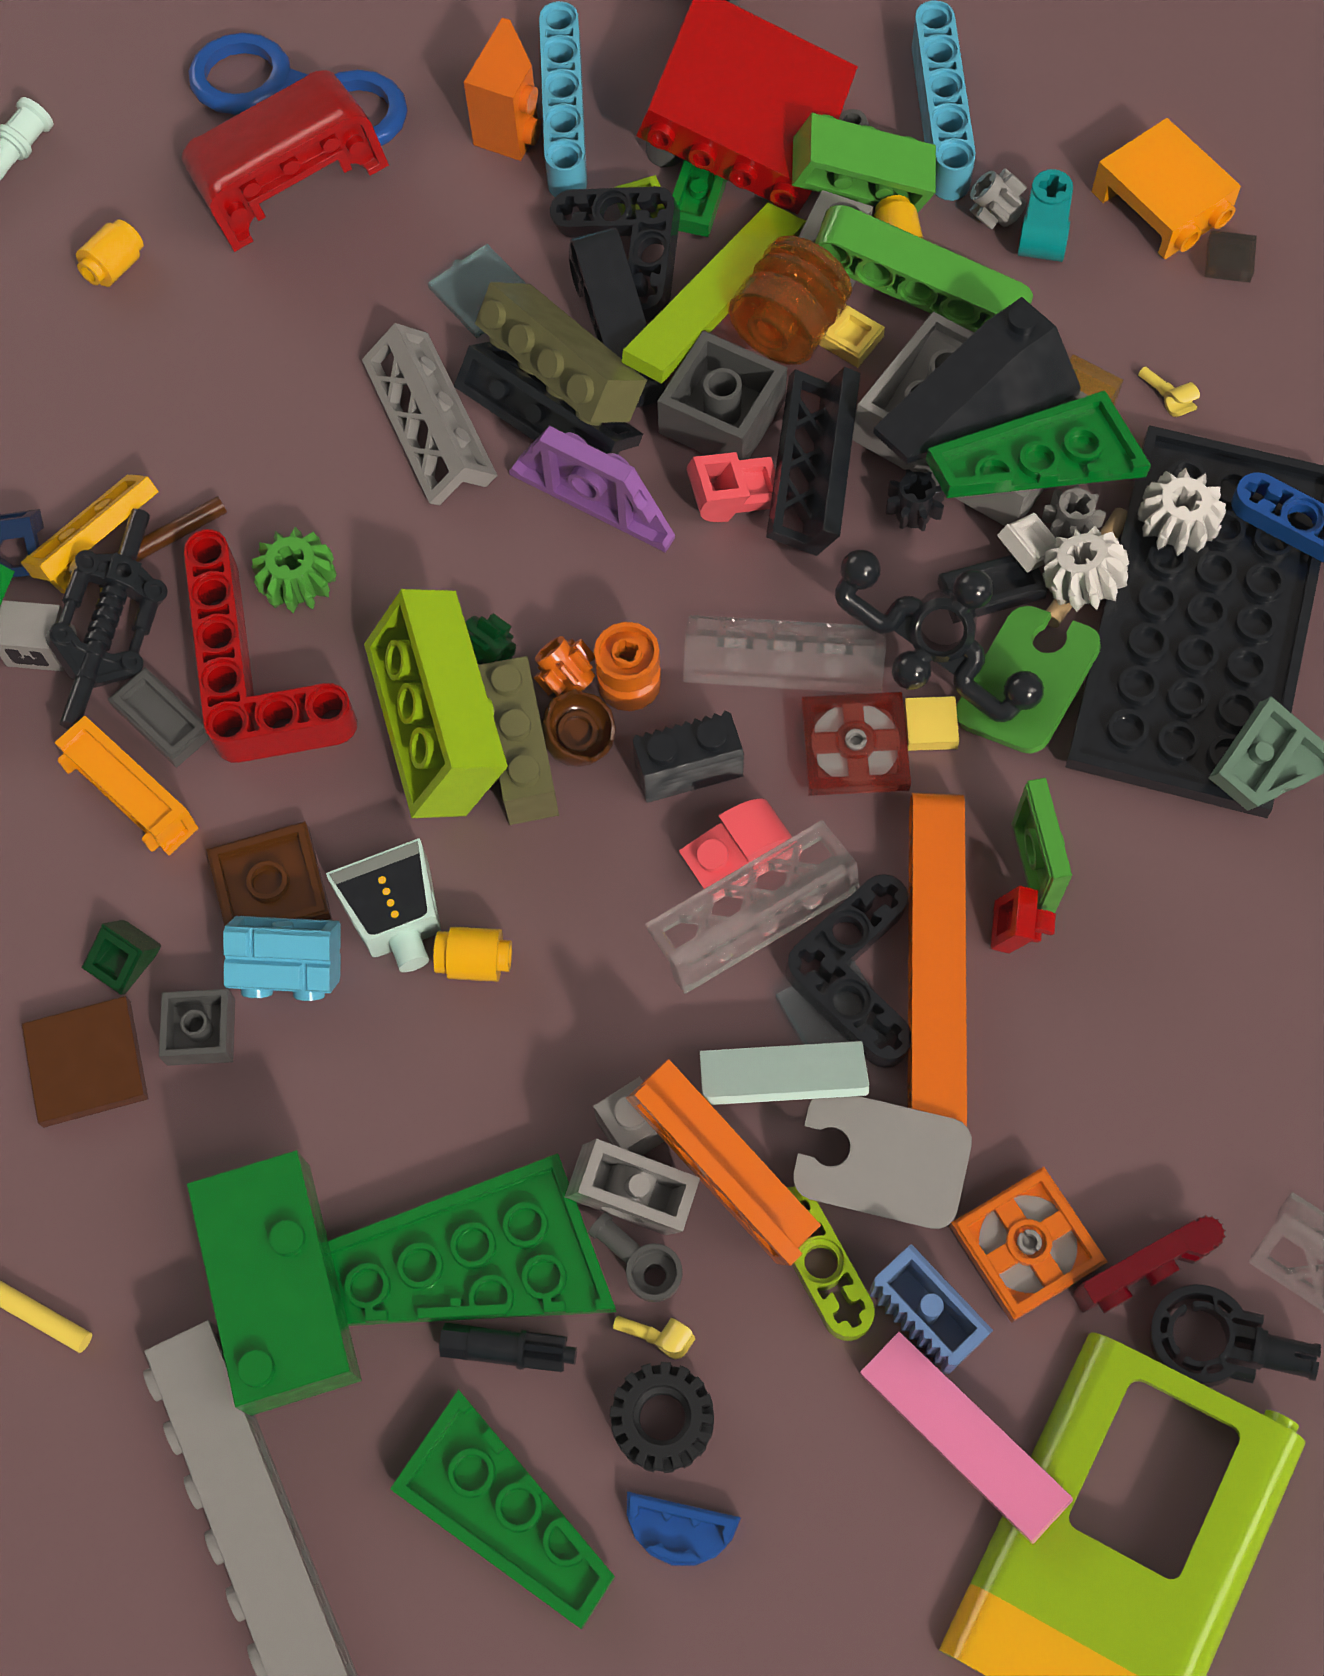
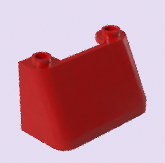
M320 70L308 74L301 80L215 128L193 138L182 153L184 166L234 252L253 242L249 227L254 217L257 218L258 222L266 218L259 205L260 203L331 163L337 161L344 173L352 170L350 164H359L366 169L370 176L389 166L372 123L364 110L335 74L328 70Z

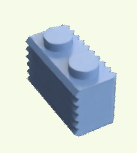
M912 1244L874 1278L871 1285L870 1297L878 1298L877 1306H885V1314L893 1315V1323H901V1331H909V1340H917V1348L925 1349V1357H933V1364L941 1366L943 1374H950L993 1331Z

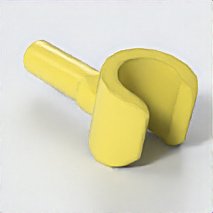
M1143 367L1140 370L1138 376L1159 391L1164 397L1165 407L1171 416L1178 417L1197 410V406L1192 401L1200 397V392L1194 383L1189 382L1175 388L1149 368Z
M617 1316L613 1324V1329L654 1344L655 1347L672 1359L682 1358L695 1341L692 1331L674 1318H670L662 1332L652 1326L650 1327L621 1316Z

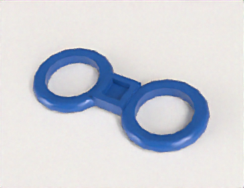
M244 32L224 35L208 42L195 54L188 70L190 89L198 100L216 112L232 115L240 114L308 75L291 69L289 57L279 44L262 35ZM243 53L258 55L267 60L273 67L269 79L261 87L246 93L231 94L221 92L212 87L207 81L211 68L218 61L230 55ZM357 69L336 73L335 76L348 92L357 90L372 92L386 101L389 105L387 114L373 128L381 146L389 143L401 131L408 110L404 93L393 80L377 72Z

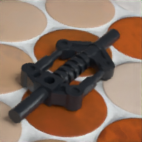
M132 509L117 553L95 554L92 551L83 550L75 556L69 565L71 576L62 599L65 605L59 623L52 625L45 637L49 648L69 677L74 680L59 723L66 729H70L84 716L93 688L133 678L143 668V659L139 651L144 636L150 633L157 608L166 598L168 590L162 581L153 579L141 566L142 563L136 561L150 519V514L142 509ZM91 582L98 584L101 588L100 598L97 599L96 609L91 617L92 621L89 622L87 628L88 632L85 634L83 642H81L70 627L75 609L81 606L88 583ZM128 596L139 603L131 628L134 632L128 651L111 654L108 653L112 645L111 640L114 639L115 628L118 627L119 617L122 615L123 605H125Z

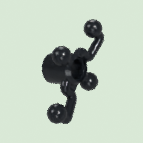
M855 550L844 557L840 571L842 578L835 589L837 604L842 610L872 631L879 634H888L895 631L915 648L914 651H906L898 655L892 664L891 673L893 679L900 687L906 690L922 688L931 677L932 667L930 662L933 661L954 675L953 684L960 696L996 722L1010 721L1021 710L1032 709L1041 702L1044 696L1043 682L1037 674L1030 671H1019L1007 678L1003 692L1005 699L1002 702L973 680L985 663L983 647L974 638L977 624L975 610L988 604L994 594V585L987 573L979 569H969L962 572L956 578L953 590L939 589L928 593L922 600L914 596L900 597L883 614L856 595L858 590L870 588L878 581L881 566L877 557L867 550ZM938 609L952 611L962 621L964 627L963 636L958 642L949 645L932 642L926 637L921 628L924 618L929 613Z

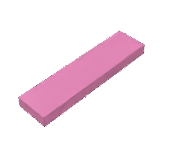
M900 1332L860 1371L861 1376L1032 1545L1072 1503L1073 1498Z

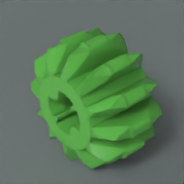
M294 527L289 537L283 538V535L275 531V542L273 544L259 542L258 550L261 556L252 559V569L255 574L254 583L258 592L262 593L263 596L266 595L269 604L277 608L285 603L287 609L294 614L299 603L305 602L308 607L313 609L315 596L329 598L330 588L328 583L336 581L337 574L333 565L334 557L331 549L326 544L322 545L320 538L314 532L303 537L301 531Z

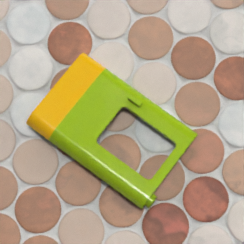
M1089 1333L1030 1456L1072 1496L1073 1501L1033 1545L1002 1515L941 1643L939 1651L984 1676H1206L1306 1444L1305 1440L1297 1434L1299 1425L1292 1419L1272 1410H1265L1263 1415L1112 1338L1099 1333ZM1140 1381L1232 1427L1239 1437L1238 1445L1180 1576L1175 1579L1165 1578L1076 1530L1069 1521V1515L1125 1393L1133 1382Z

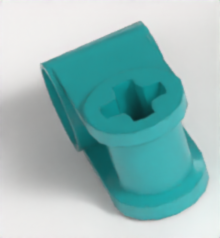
M1047 169L1040 172L1034 178L1029 204L1023 219L1017 256L1063 262L1070 229L1069 213L1073 193V182L1063 171Z

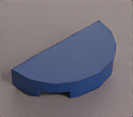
M627 1492V1518L635 1539L652 1557L671 1566H697L716 1558L733 1540L741 1517Z

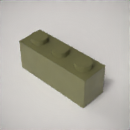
M528 656L478 665L487 697L493 703L494 721L508 765L499 779L509 825L559 816Z

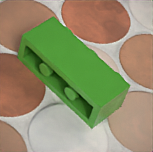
M811 113L793 138L792 186L820 193L824 190L872 206H876L882 199L888 196L902 195L910 200V203L916 207L918 213L936 193V145L918 141L910 136H899L880 131L872 126H861L842 121L830 115Z

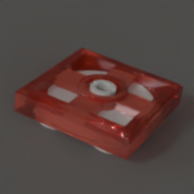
M902 692L802 697L801 710L808 796L910 791L911 776Z

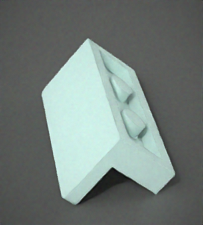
M862 1041L700 1051L702 1096L711 1105L852 1097L869 1094V1079Z

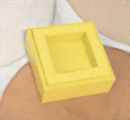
M847 305L821 335L820 346L858 368L884 337L885 327Z
M955 696L905 698L904 716L907 751L958 749L959 732Z

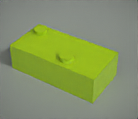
M401 589L364 643L410 815L411 818L467 816L508 767L494 721L493 703L487 697L456 591Z

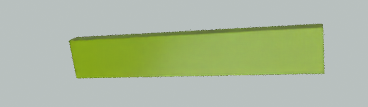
M768 202L623 350L622 363L662 384L684 361L702 331L710 333L796 243L806 221Z

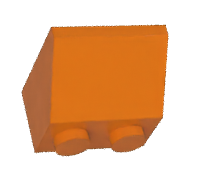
M502 17L464 80V88L473 145L521 161L529 146H534L537 143L541 133L542 122L541 119H538L536 106L538 88L534 86L532 64L511 20Z

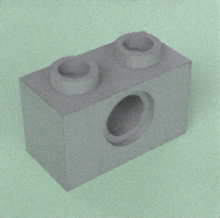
M596 1138L582 1145L565 1198L599 1211L607 1212L610 1215L658 1233L670 1235L683 1232L700 1178Z

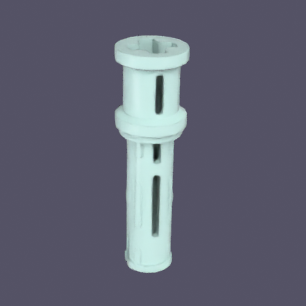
M26 97L19 99L16 104L17 111L5 125L0 124V181L17 160L29 157L32 153L31 145L43 131L49 132L54 125L52 118L45 109Z

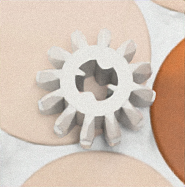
M1186 468L1178 474L1177 478L1165 471L1159 477L1157 483L1151 482L1147 486L1142 497L1144 501L1141 502L1138 510V520L1144 522L1142 528L1143 537L1157 536V549H1161L1166 544L1173 545L1177 556L1184 552L1186 546L1198 553L1205 546L1206 541H1212L1213 538L1217 537L1221 529L1220 523L1226 513V504L1219 501L1221 496L1220 487H1206V473L1196 480L1190 478Z
M1094 526L1088 533L1081 534L1074 528L1072 537L1068 539L1056 537L1055 548L1045 551V572L1043 573L1045 585L1053 593V597L1059 605L1070 602V605L1077 612L1084 604L1090 603L1097 610L1100 600L1116 601L1117 589L1127 586V565H1129L1127 551L1123 549V545L1119 544L1113 532L1102 535L1097 527Z

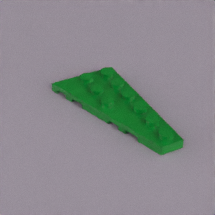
M559 1154L546 1157L328 1241L348 1325L617 1312L578 1205L575 1201L565 1198L569 1181Z

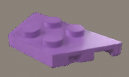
M549 426L518 457L509 470L511 476L665 553L675 539L673 530L635 468L615 453L606 454L588 445L577 434L571 432L563 433Z

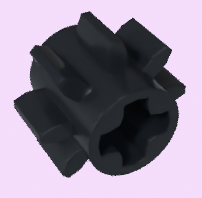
M906 469V474L901 482L895 480L889 482L887 495L890 498L887 499L886 514H896L900 522V529L908 527L919 528L921 531H925L926 524L930 518L941 520L944 505L941 502L944 501L945 494L940 485L936 486L932 478V472H912L910 469Z

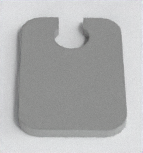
M860 1096L811 1099L804 1126L818 1130L827 1127L841 1130L849 1140L850 1151L847 1158L836 1166H825L819 1163L815 1157L798 1153L793 1172V1182L797 1191L802 1196L810 1200L930 1229H941L948 1226L955 1219L972 1146V1136L963 1122L954 1118Z

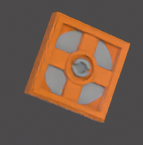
M1044 1166L954 1220L949 1226L1011 1323L1103 1267L1108 1262Z

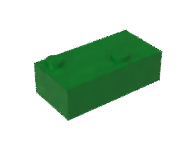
M295 1150L187 1183L235 1408L253 1416L362 1381L311 1168L301 1154Z

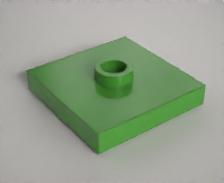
M1040 778L1028 780L1027 784H1025L1011 824L1028 888L1038 890L1037 909L1055 913L1071 880L1072 872L1047 779Z

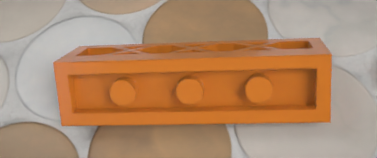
M670 1059L666 1060L626 1097L627 1101L690 1170L700 1178V1181L774 1262L779 1265L791 1266L803 1254L798 1248L821 1224Z

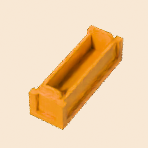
M85 715L54 742L63 752L57 760L63 770L70 774L77 769L145 833L142 841L151 852L160 847L170 856L199 829L188 810Z

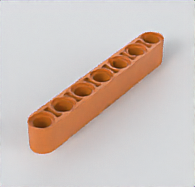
M911 793L908 858V1025L911 1029V1047L908 1051L907 1108L954 1118L963 1122L967 1127L965 799L963 794Z

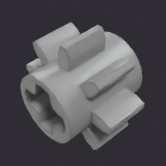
M1006 168L1002 170L1000 175L995 171H988L977 180L971 190L970 198L975 204L970 208V212L989 229H993L997 222L1002 227H1007L1014 223L1025 209L1026 200L1021 194L1027 189V186Z
M1076 484L1074 488L1068 489L1064 493L1058 489L1054 490L1051 504L1045 505L1041 521L1052 523L1050 532L1055 538L1062 537L1068 539L1072 537L1074 528L1081 534L1088 533L1094 526L1097 528L1102 527L1106 512L1095 510L1099 498L1097 493L1091 494Z

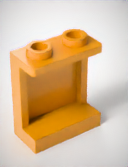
M1165 118L1099 161L1091 192L1102 203L1118 194L1161 235L1162 242L1158 254L1167 259L1179 250L1181 252L1189 250L1199 240L1201 235L1213 227L1215 229L1223 227L1236 211L1234 205L1241 185L1173 122Z

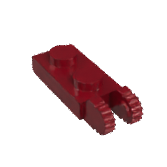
M1206 1215L1202 1218L1199 1217L1196 1221H1191L1083 1282L1073 1292L1074 1300L1082 1313L1099 1305L1104 1314L1133 1297L1128 1289L1133 1284L1146 1278L1152 1287L1180 1270L1175 1260L1194 1264L1218 1248L1226 1237L1224 1235L1226 1230L1222 1227L1223 1223L1221 1224L1218 1221L1219 1219H1214L1213 1216L1207 1217Z

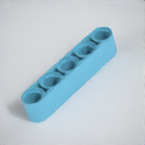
M931 0L924 2L916 10L911 49L924 142L936 145L935 195L944 200L954 201L966 196L970 190L976 152L955 14L947 3Z
M562 1L552 2L544 6L539 16L544 157L548 189L554 197L566 190L586 189L587 187L579 19L577 9L572 4Z

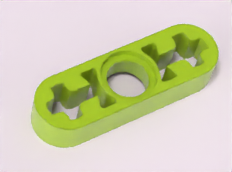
M795 1186L787 1187L821 1224L819 1229L823 1234L807 1239L798 1248L803 1254L792 1266L828 1332L840 1340H857L868 1332L874 1320L875 1308L873 1301L818 1202L802 1196ZM824 1248L833 1253L837 1261V1269L830 1277L816 1278L807 1271L805 1257L811 1250ZM843 1277H846L851 1284L841 1288V1293L850 1306L859 1303L863 1309L857 1317L859 1325L853 1328L848 1321L837 1323L834 1319L840 1307L833 1292L826 1299H822L818 1292L835 1287Z

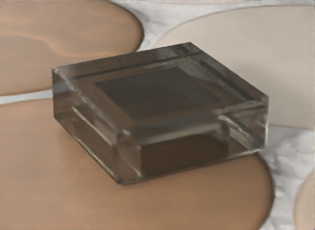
M1211 230L1207 240L1204 277L1250 283L1255 268L1257 236Z

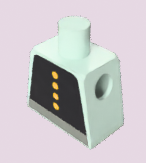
M420 838L326 873L337 899L372 957H379L393 952L400 972L417 970L429 962V957L422 940L436 935L437 931H441L429 862Z

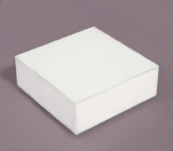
M1035 513L1007 524L997 535L1027 573L1045 565V551L1054 549L1056 543L1055 536Z

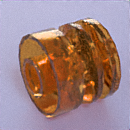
M797 236L778 237L768 245L763 257L755 264L753 274L744 280L731 299L728 309L731 323L739 336L758 353L770 360L786 365H801L812 358L825 338L829 326L835 323L839 313L849 302L852 294L850 277L842 264L829 251L811 240Z

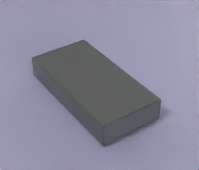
M146 667L108 698L111 706L176 768L209 740L203 721Z

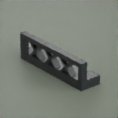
M490 342L469 345L454 387L534 441L551 426L563 433L571 432L577 434L588 445L606 454L615 453L618 455L620 451L639 446L643 433L626 422H608L595 426L581 421L575 415V409L564 400L548 393L546 385L535 375L520 369L517 365L518 361L507 351L495 347Z
M844 366L829 382L796 369L789 375L766 538L818 556L840 537L861 373ZM801 389L820 397L818 411L810 413L800 397ZM803 426L814 442V449L806 454L795 438V431ZM799 467L809 483L808 491L799 494L789 478L790 470ZM792 507L803 522L802 533L782 526L784 511Z

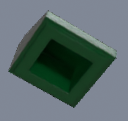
M125 920L103 923L81 968L120 995L128 992L157 956L161 945Z

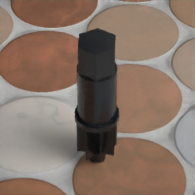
M445 1323L441 1330L439 1343L440 1357L516 1366L519 1370L530 1368L554 1372L564 1371V1363L575 1365L577 1358V1347L566 1346L567 1337L532 1333L528 1329H522L520 1332L454 1323Z

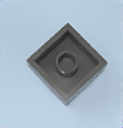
M229 989L162 992L159 1057L167 1066L233 1062L235 998Z

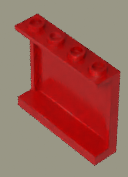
M692 0L636 137L649 142L655 148L668 151L690 162L699 169L707 170L724 178L738 188L757 194L780 208L788 209L798 214L812 190L792 186L793 138L811 113L830 115L835 119H839L858 66L726 0Z

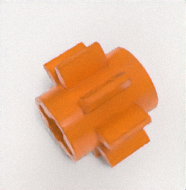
M559 636L547 643L536 655L535 662L538 664L537 668L540 672L533 678L548 696L553 692L556 696H559L561 693L564 694L573 689L583 691L595 677V673L591 670L593 666L590 664L594 660V653L582 639L577 642L573 638L567 641L563 636Z

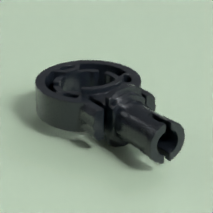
M1195 1284L1183 1286L1169 1293L1156 1308L1150 1326V1344L1155 1359L1207 1387L1220 1385L1230 1378L1253 1384L1256 1369L1260 1370L1261 1368L1297 1375L1315 1381L1320 1363L1316 1361L1317 1357L1320 1358L1321 1344H1311L1268 1334L1267 1330L1261 1328L1264 1322L1263 1314L1243 1310L1230 1295L1208 1285ZM1188 1299L1210 1301V1303L1193 1301L1191 1305L1192 1311H1203L1213 1315L1221 1323L1226 1337L1225 1350L1215 1359L1196 1361L1189 1356L1185 1357L1182 1365L1189 1369L1202 1371L1200 1374L1187 1371L1177 1365L1168 1356L1162 1344L1167 1341L1168 1348L1173 1357L1179 1356L1180 1348L1174 1341L1173 1327L1177 1319L1186 1314L1187 1307L1185 1304L1180 1306L1172 1316L1168 1310L1175 1304ZM1219 1306L1225 1309L1229 1314L1223 1311ZM1161 1322L1167 1324L1166 1333L1160 1331ZM1235 1341L1251 1344L1250 1350L1236 1347L1234 1345ZM1214 1368H1218L1220 1370L1219 1372L1211 1374L1207 1372L1208 1370H1212Z

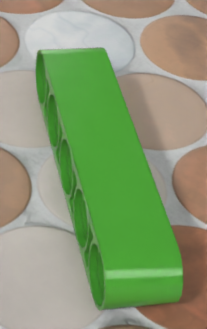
M835 205L826 210L812 250L814 259L822 266L931 314L935 312L972 332H976L986 321L1020 297H1023L1030 304L1033 300L1031 289L1022 282L845 205Z

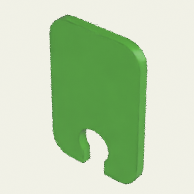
M1023 606L1013 610L985 655V663L973 680L1002 702L1005 699L1003 692L1007 678L1019 671H1030L1037 674L1042 680L1044 696L1036 707L1029 710H1021L1017 716L1006 722H996L988 718L961 697L956 706L957 721L961 728L1023 753H1035L1044 749L1051 740L1100 652L1101 644L1097 631L1088 625L1073 620L1066 632L1067 640L1065 645L1056 652L1044 653L1033 646V640L1039 632L1046 628L1051 619V612L1033 606Z

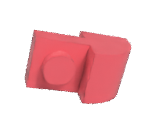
M737 452L696 456L688 463L687 474L700 515L704 520L710 522H729L735 513L770 509L775 477V467L771 457L739 460Z
M753 799L720 814L721 823L680 849L679 853L710 897L750 869L757 873L796 847L797 843L769 802L765 799Z

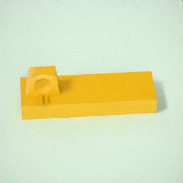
M127 474L20 563L32 578L47 580L61 593L65 594L71 576L69 565L80 551L91 549L130 516L132 509H139L159 491L148 476Z

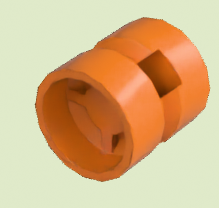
M633 622L613 624L603 630L597 638L594 648L597 684L601 697L608 705L617 710L635 711L643 709L654 701L659 694L661 686L660 649L657 638L650 629Z

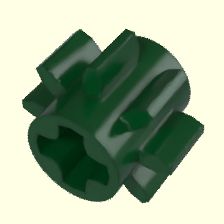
M494 613L490 615L488 620L483 616L480 618L472 616L465 622L478 665L513 658L516 644L511 641L514 635L509 633L512 627L510 624Z

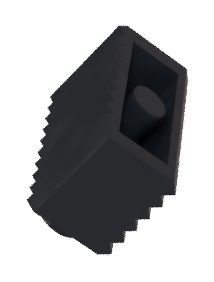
M725 710L721 716L714 713L712 718L704 716L702 721L695 718L692 724L685 721L682 726L675 724L672 729L665 726L662 732L655 729L653 734L645 732L643 737L636 734L632 740L634 764L647 803L743 777L744 751L732 715Z

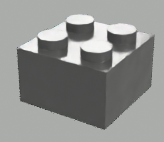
M703 330L657 401L659 434L705 455L737 452L739 460L750 459L785 402L787 367Z

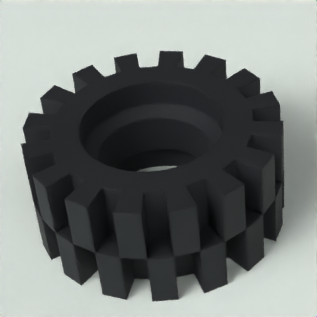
M661 1362V1365L651 1366V1363L643 1365L640 1371L636 1373L631 1372L627 1375L624 1384L618 1387L614 1394L615 1399L613 1406L610 1408L611 1429L620 1450L627 1456V1459L633 1464L643 1467L646 1471L672 1473L674 1470L682 1467L685 1469L693 1464V1461L698 1456L701 1457L712 1437L714 1411L710 1393L708 1394L702 1380L698 1376H693L690 1370L680 1365V1368L672 1366L671 1362ZM658 1395H668L675 1398L685 1411V1423L680 1433L674 1438L664 1441L648 1436L640 1424V1413L644 1404L649 1399Z

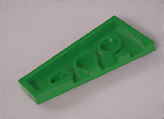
M1105 390L928 448L926 462L946 498L1147 477L1151 467L1150 462Z
M458 1389L390 1490L570 1622L583 1629L614 1581V1574Z

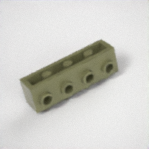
M489 283L475 325L490 337L489 341L492 345L507 351L518 361L517 365L520 369L535 375L546 385L548 393L564 400L576 410L575 415L581 421L595 426L608 422H630L647 382L642 375L633 368L623 364L620 357L531 284Z

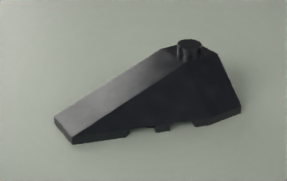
M1020 297L986 321L874 427L873 434L901 460L908 464L926 458L928 448L1065 404L1080 393L1081 386L1057 327L1028 301Z

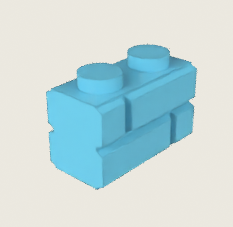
M235 916L225 926L223 931L225 988L241 989V995L248 998L268 997L273 994V991H292L293 998L297 1000L314 1001L324 998L325 993H331L339 983L341 976L340 921Z

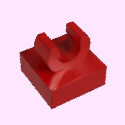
M1019 885L995 900L990 949L1010 954L1030 942L1039 943L1042 933L1047 935L1055 934L1056 914L1048 910L1037 909L1038 890Z

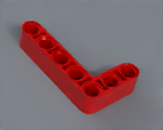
M203 529L191 535L185 543L184 557L204 728L218 755L228 762L240 763L347 742L355 734L358 721L347 692L339 685L323 683L254 696L241 586L236 561L226 538L220 532L212 529ZM217 558L213 562L206 563L210 559ZM224 599L219 604L210 605L215 600ZM229 641L224 647L214 648L220 642ZM235 684L229 691L219 692L223 686ZM341 710L336 717L331 719L322 718L328 711ZM291 719L287 725L281 728H272L278 720ZM241 727L240 731L235 735L223 737L229 729Z

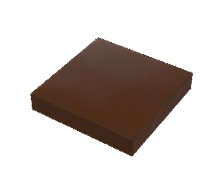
M306 821L206 849L224 927L235 916L311 920L332 919L310 830Z
M126 996L22 1023L37 1122L43 1128L149 1099L131 1001Z

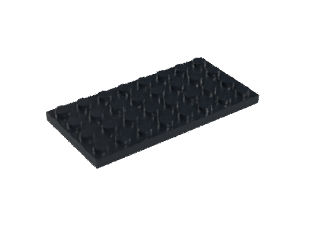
M1149 425L1142 451L1150 462L1151 467L1147 477L1135 478L1119 542L1120 545H1123V549L1127 551L1129 565H1127V586L1117 589L1116 601L1105 600L1098 629L1101 648L1087 674L1065 767L1268 818L1273 809L1274 799L1247 811L1210 780L1209 776L1260 701L1273 697L1292 713L1321 561L1240 519L1232 509L1231 500L1239 481L1250 473L1259 472L1268 474L1324 504V465ZM1186 468L1190 478L1196 480L1206 473V487H1220L1221 496L1219 501L1226 504V513L1220 523L1221 529L1216 538H1213L1212 541H1206L1205 546L1198 553L1186 546L1184 552L1177 556L1174 546L1166 544V546L1158 550L1156 544L1157 536L1143 537L1142 528L1144 522L1138 520V510L1141 502L1144 501L1142 497L1145 489L1151 482L1157 483L1159 477L1165 471L1177 478L1178 474ZM1255 492L1249 500L1258 504L1264 496ZM1278 503L1275 511L1273 510L1272 513L1278 516L1283 505ZM1294 512L1287 516L1290 524L1297 529L1308 530L1313 528V522L1306 514ZM1324 526L1318 535V538L1322 540L1324 538Z

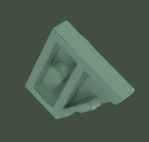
M1269 697L1260 701L1209 776V779L1248 811L1324 774V741L1273 697Z

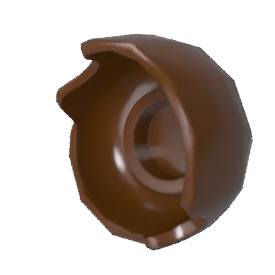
M577 689L561 694L550 701L545 708L541 721L546 750L555 760L567 766L581 767L591 765L606 756L613 746L616 726L612 710L598 696Z

